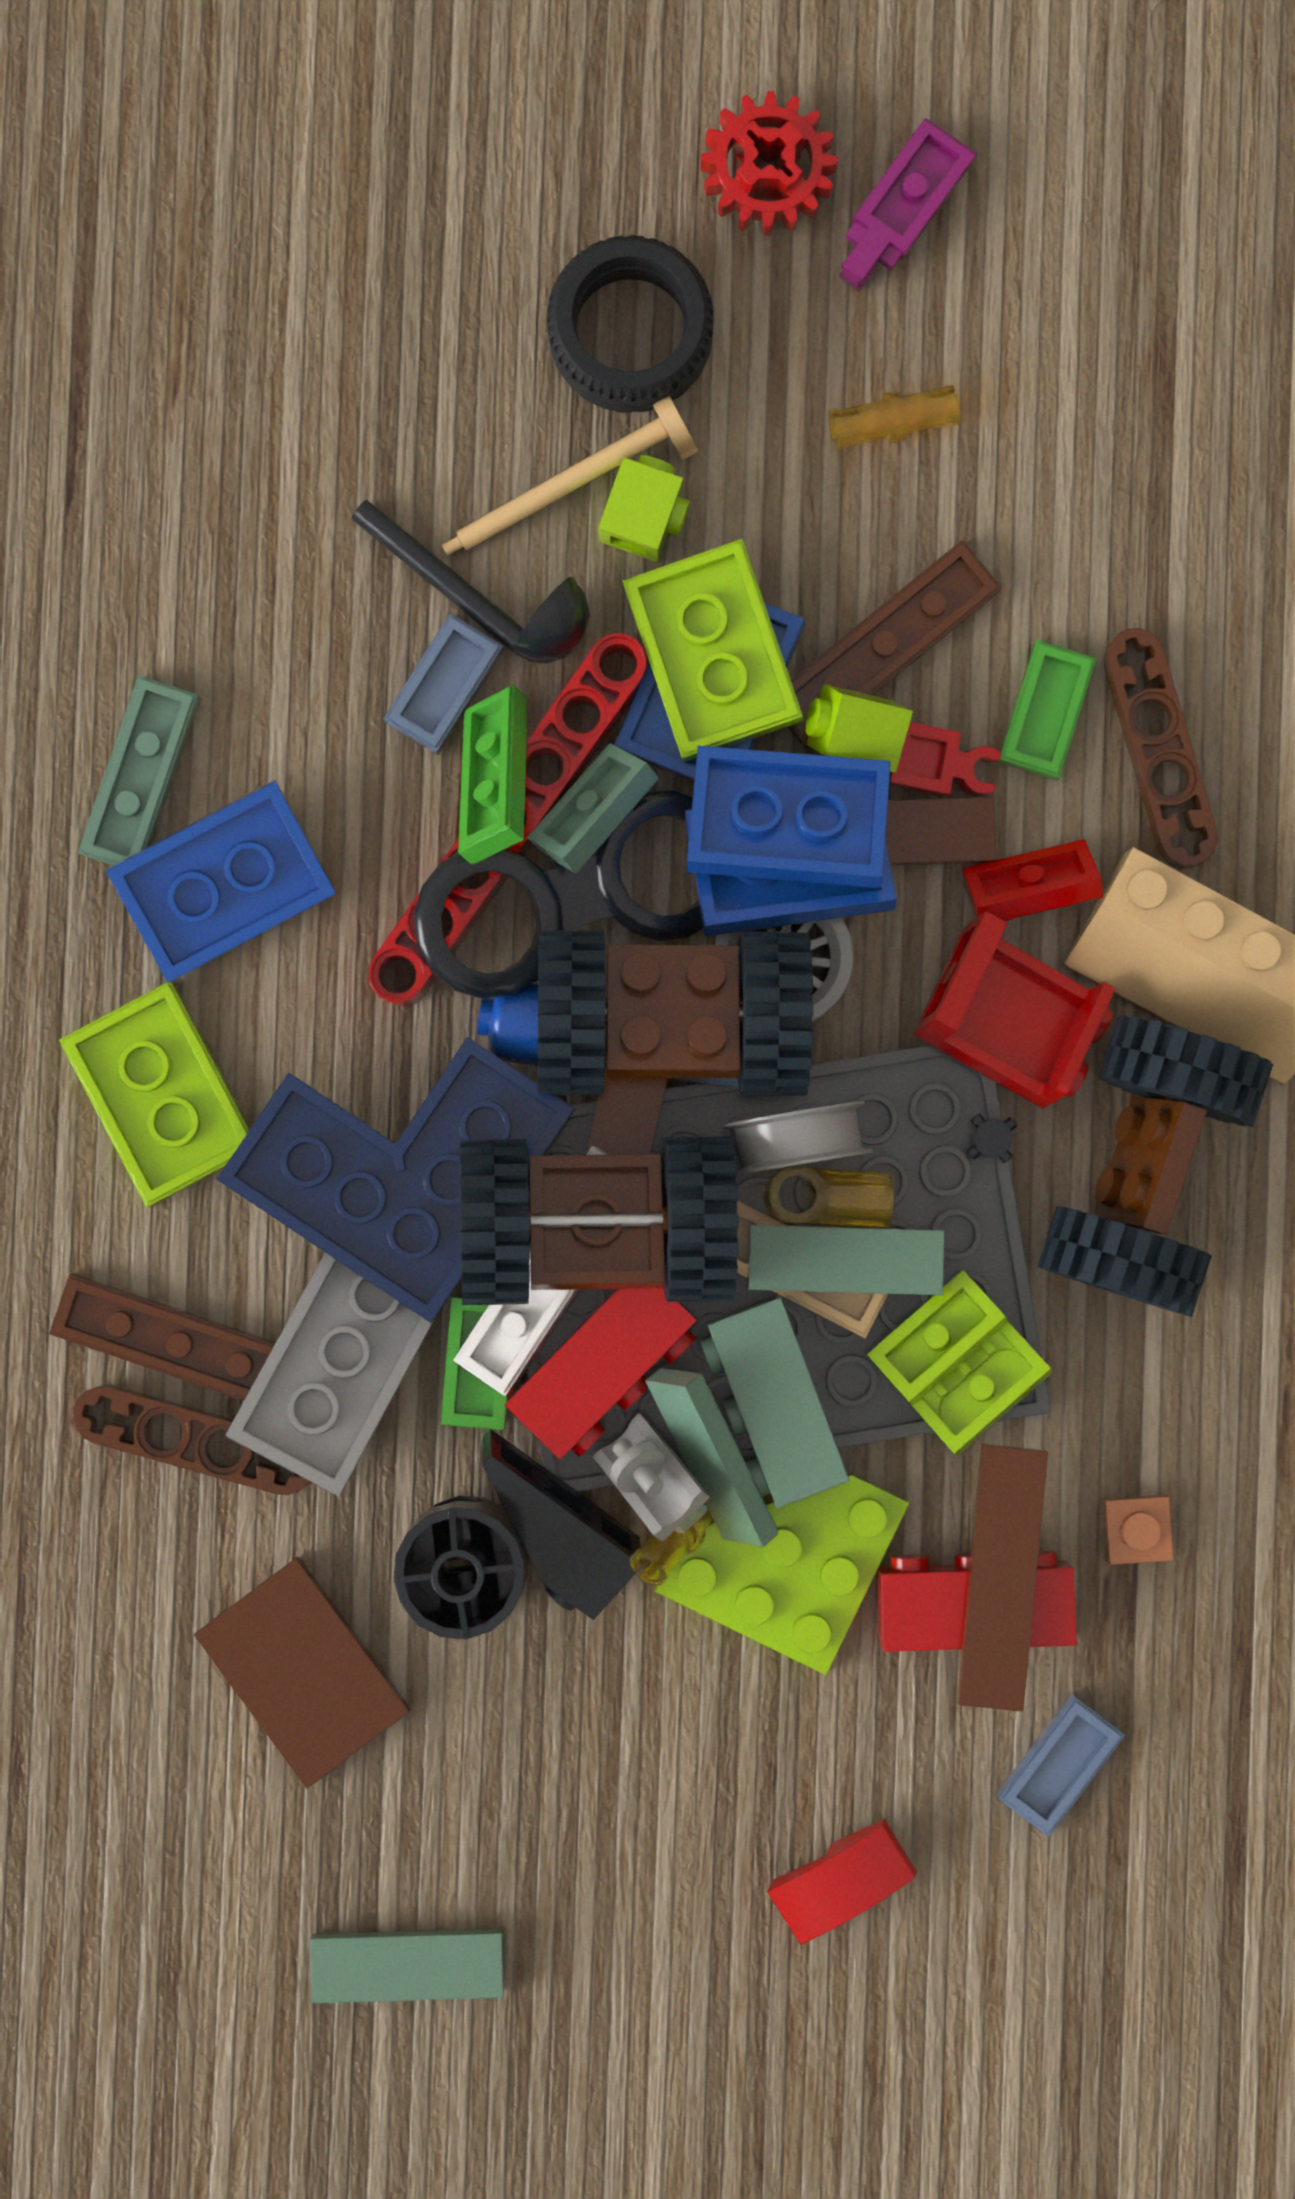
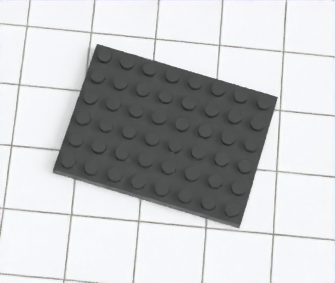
M927 1045L812 1064L807 1096H741L739 1088L704 1083L665 1089L651 1154H661L663 1152L662 1144L664 1137H731L732 1144L734 1145V1161H736L737 1170L741 1166L734 1129L724 1128V1124L823 1106L865 1101V1105L857 1108L856 1111L862 1147L873 1149L872 1153L736 1175L738 1201L786 1226L944 1231L943 1287L964 1270L1006 1316L1008 1322L1042 1358L1009 1161L1003 1164L999 1157L987 1158L981 1155L973 1160L967 1153V1149L972 1146L971 1137L975 1127L970 1120L974 1116L981 1113L985 1120L998 1119L1002 1121L995 1081L934 1046ZM597 1100L570 1105L575 1110L544 1156L585 1155ZM738 1274L736 1294L733 1301L680 1302L697 1319L689 1328L697 1338L671 1365L661 1357L643 1375L648 1379L660 1368L703 1374L744 1461L756 1458L757 1455L749 1434L735 1436L723 1404L724 1400L734 1397L726 1373L713 1377L700 1340L711 1336L707 1322L779 1296L783 1302L837 1448L933 1433L932 1428L867 1354L934 1295L888 1294L866 1338H863L771 1290H748V1278ZM617 1289L578 1290L528 1367V1379ZM1046 1379L999 1421L1051 1413ZM649 1388L625 1411L615 1403L598 1421L606 1431L580 1457L570 1449L559 1460L539 1440L543 1467L576 1491L614 1486L592 1456L601 1448L617 1440L626 1431L630 1421L638 1413H641L650 1421L688 1469Z

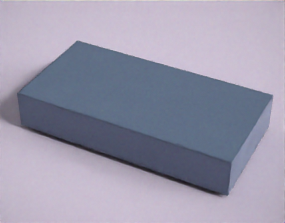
M450 613L383 718L384 722L439 755L464 715V710L469 707L503 653L504 646Z
M1071 1693L996 1793V1796L1029 1823L1050 1837L1125 1737V1734Z

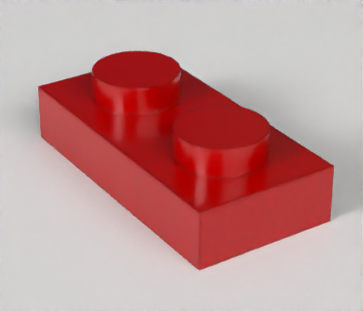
M1085 839L962 868L964 887L976 918L987 911L1003 921H1009L1014 918L1060 907H1068L1103 897L1102 879Z

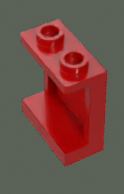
M985 911L962 929L913 1035L1044 1109L1064 1096L1072 1097L1085 1080L1089 1065L1083 1062L1090 1044H1095L1100 1040L1112 1020L1113 1011L1107 1007L1115 988L1106 982H1102L1093 989L1086 988L1001 939L1008 923Z

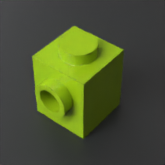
M641 455L638 462L623 457L598 527L599 542L658 562L667 535L671 534L679 537L691 503L690 500L681 497L683 493V478L674 475L675 467L663 460L646 455Z
M823 683L820 697L812 701L806 715L805 731L809 736L806 745L824 756L891 761L890 771L896 773L913 711L890 699Z

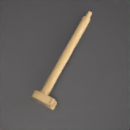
M668 395L652 404L659 418L456 531L457 537L442 545L447 556L463 547L468 551L621 465L623 457L631 459L669 437L682 461L699 452L670 396Z

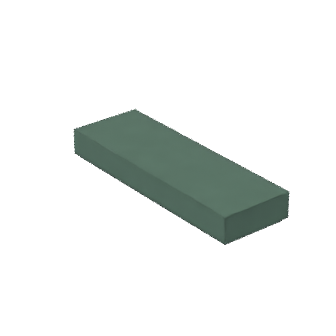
M138 675L78 854L113 866L151 846L201 700L198 694Z
M749 1225L748 1290L943 1295L944 1231Z
M660 1368L645 1382L690 1473L710 1496L705 1503L722 1538L760 1547L766 1546L779 1534L777 1527L703 1374Z
M503 1928L312 1934L310 1938L311 2003L503 1998L504 1996Z

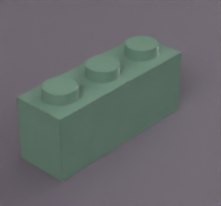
M776 1296L707 1322L711 1336L700 1340L713 1377L726 1373L734 1397L724 1400L723 1404L735 1436L749 1434L757 1457L745 1461L761 1496L771 1494L776 1508L850 1481L781 1297Z

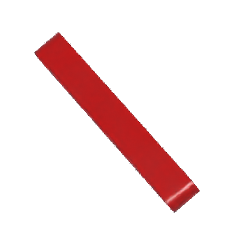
M618 633L601 638L591 649L526 741L524 813L527 815V823L524 827V840L506 849L522 854L526 853L532 844L527 837L577 781L633 702L647 669L644 649L635 638ZM614 653L629 655L637 666L634 674L624 681H612L606 678L601 672L600 667L603 660ZM588 704L599 712L600 720L592 731L576 733L570 730L564 723L567 711L575 705ZM552 755L562 762L563 772L555 783L540 785L528 777V768L536 757ZM459 837L442 861L458 853ZM490 871L487 881L481 887L466 889L457 884L447 897L444 910L451 913L453 927L450 934L444 940L452 955H454L508 876ZM420 892L377 951L369 966L368 979L373 991L385 1002L394 1006H409L417 1003L437 979V976L429 969L416 942L414 912ZM396 960L410 961L416 969V980L413 986L403 993L389 992L383 983V973L386 967Z

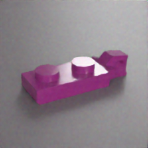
M925 118L854 215L852 227L845 239L854 244L855 248L842 264L841 268L843 271L839 277L860 291L879 263L892 271L899 260L903 261L971 167L977 153Z

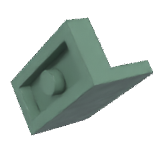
M609 743L527 838L552 867L562 865L577 874L647 792H652L651 787L657 782L659 777L645 761Z

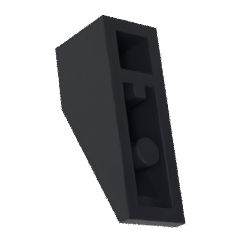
M490 1429L483 1437L482 1465L543 1585H545L547 1593L561 1607L570 1611L577 1608L594 1620L642 1567L640 1537Z

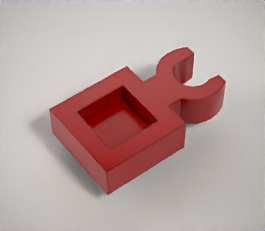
M910 721L896 773L890 771L889 785L943 797L950 795L952 781L954 780L967 794L974 796L990 794L994 792L995 785L979 781L974 775L973 768L977 760L984 762L999 761L1001 753L989 746H979L965 752L958 751L961 732Z

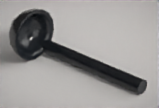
M368 500L361 503L354 512L352 520L507 648L532 663L546 664L568 656L584 637L590 611L585 593L574 577H568L539 606L523 628Z

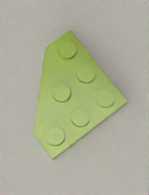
M849 1473L847 1475L850 1481L785 1506L776 1508L773 1500L765 1502L779 1534L764 1547L723 1539L715 1521L690 1528L685 1533L680 1534L654 1591L827 1675L905 1514L909 1502Z

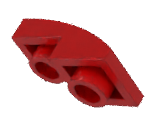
M883 1819L831 1843L825 1856L774 1879L767 1892L798 1942L802 1945L842 1925L881 1902L916 1877L917 1870L887 1822Z

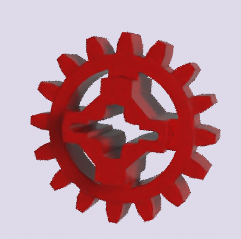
M767 91L764 106L755 107L752 99L745 95L741 98L740 115L736 116L726 108L720 111L719 123L723 132L717 129H708L706 132L705 145L713 152L701 154V171L713 174L704 181L706 196L722 194L718 202L717 213L723 217L734 209L740 213L738 229L745 231L751 221L755 219L761 221L764 236H770L773 223L777 220H782L784 226L789 232L796 230L797 213L799 211L812 219L817 216L819 204L814 195L820 198H829L832 193L833 182L825 176L836 173L838 157L824 153L833 147L832 131L816 133L821 114L815 110L808 113L804 118L798 114L800 98L793 96L784 108L777 106L774 91ZM770 126V127H777V128H760V127ZM731 147L736 150V157L742 162V165L736 170V176L732 179L726 162ZM805 148L811 163V171L807 180L802 177L803 171L795 164L801 158V152ZM758 158L767 163L775 158L779 159V170L770 164L762 170L757 167ZM757 199H777V201H761Z

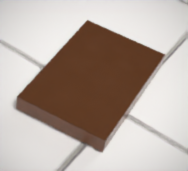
M299 1556L193 1634L306 1789L411 1710Z

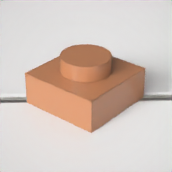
M1150 1495L1102 1499L1107 1563L1115 1565L1174 1561L1169 1496Z

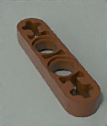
M1141 628L1127 629L1119 633L1106 648L1103 658L1104 670L1157 850L1162 859L1170 866L1179 869L1194 868L1208 860L1214 853L1218 842L1217 828L1164 648L1159 639L1150 631ZM1126 643H1133L1136 652L1147 651L1150 659L1141 666L1144 684L1147 685L1154 679H1157L1160 689H1145L1132 698L1127 697L1125 689H1133L1138 683L1133 668L1131 666L1121 667L1118 662V658L1126 652ZM1155 702L1166 710L1169 723L1164 733L1158 736H1149L1143 734L1137 728L1134 714L1140 704ZM1172 762L1183 769L1186 775V785L1181 794L1165 796L1155 789L1152 783V774L1158 764ZM1189 799L1193 800L1196 810H1187L1183 813L1186 827L1190 832L1200 831L1203 841L1194 846L1195 856H1188L1184 847H1173L1171 838L1180 832L1176 813L1165 820L1160 809L1176 808Z
M101 1385L85 1391L78 1397L73 1407L72 1419L76 1430L84 1439L98 1445L278 1495H290L299 1492L310 1483V1481L297 1474L291 1475L287 1483L277 1480L279 1470L263 1463L256 1465L257 1476L247 1474L246 1469L250 1465L255 1452L244 1446L243 1454L235 1465L221 1466L215 1463L209 1455L208 1442L216 1432L221 1430L228 1431L234 1420L231 1418L110 1385ZM104 1397L112 1400L110 1404L111 1410L125 1416L134 1415V1404L143 1406L144 1409L134 1425V1442L124 1438L130 1426L110 1423L105 1426L103 1432L95 1429L97 1419L88 1415L89 1405L101 1404ZM168 1413L180 1422L182 1435L179 1443L174 1448L160 1449L149 1440L147 1434L148 1424L156 1414Z

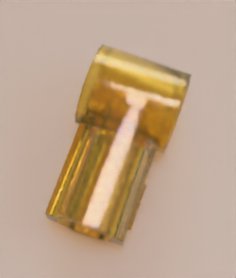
M801 1165L790 1166L771 1175L765 1183L762 1194L763 1203L772 1218L787 1225L810 1224L890 1229L894 1209L893 1173L819 1169ZM790 1177L802 1180L810 1190L809 1205L799 1214L785 1210L778 1198L780 1185L785 1179Z

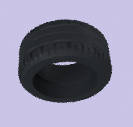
M622 235L610 237L605 241H598L588 246L586 250L578 253L564 267L552 288L547 308V328L553 360L567 384L577 394L596 406L607 410H615L616 412L638 413L653 410L652 404L668 395L673 401L684 394L698 379L710 354L714 316L708 287L695 265L680 251L666 245L662 241L635 235H629L628 237H623ZM620 280H641L652 283L666 291L679 305L684 317V334L675 351L661 363L639 371L616 370L592 358L582 347L578 339L576 329L577 316L587 299L603 286Z

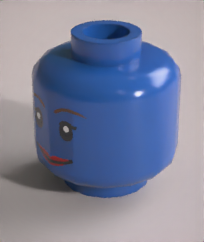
M533 983L512 996L481 1000L477 1035L489 1036V1051L503 1061L538 1066V983Z

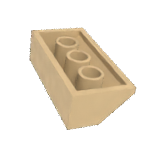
M1132 847L1119 859L1103 889V897L1098 898L1062 965L1098 985L1102 982L1108 983L1115 988L1114 994L1173 1026L1187 1029L1199 1035L1204 1034L1216 1038L1217 1041L1241 1047V1050L1250 1051L1260 1055L1261 1058L1268 1059L1273 1064L1269 1078L1282 1085H1286L1295 1073V934Z

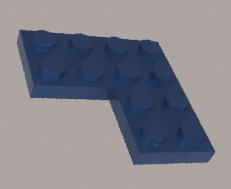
M468 1037L396 1143L288 1072L216 1180L432 1323L461 1280L460 1140L526 1139L529 1178V1156H544L575 1109L553 1094H538V1084Z

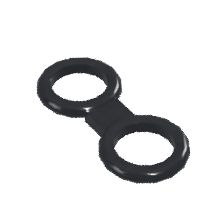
M673 790L647 792L577 874L562 865L542 870L524 854L509 849H504L474 865H471L459 853L442 861L422 885L414 912L417 946L429 969L454 991L480 999L512 996L538 981L539 930L570 931L613 917L632 934L658 942L686 939L703 930L698 899L694 905L676 915L661 916L645 911L630 898L621 880L620 857L624 843L634 829L652 817L669 816L685 821V810H692L693 797ZM492 871L510 877L525 889L534 906L536 929L530 948L519 962L503 971L483 973L466 967L452 955L443 938L441 917L447 897L459 882L475 873Z

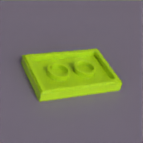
M743 539L622 581L683 762L697 758L698 745L728 748L804 721Z
M172 981L157 987L59 1039L146 1207H152L223 1169L251 1129L175 983Z

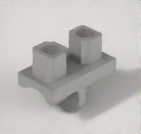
M638 1413L630 1421L626 1431L617 1440L601 1448L592 1456L650 1532L662 1542L673 1531L679 1534L685 1533L707 1511L708 1507L705 1505V1502L710 1496L650 1421L641 1413Z

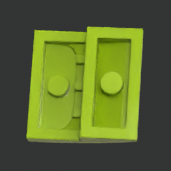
M964 1270L943 1287V1295L931 1297L867 1354L956 1457L1053 1373L1049 1365L1008 1322L1006 1316Z

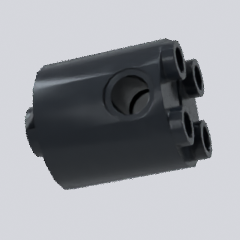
M460 1495L436 1503L412 1525L396 1553L393 1581L401 1606L418 1626L439 1637L469 1639L491 1632L511 1615L523 1592L528 1577L529 1556L503 1505L496 1504L484 1497ZM467 1559L472 1563V1565L445 1567L446 1560Z

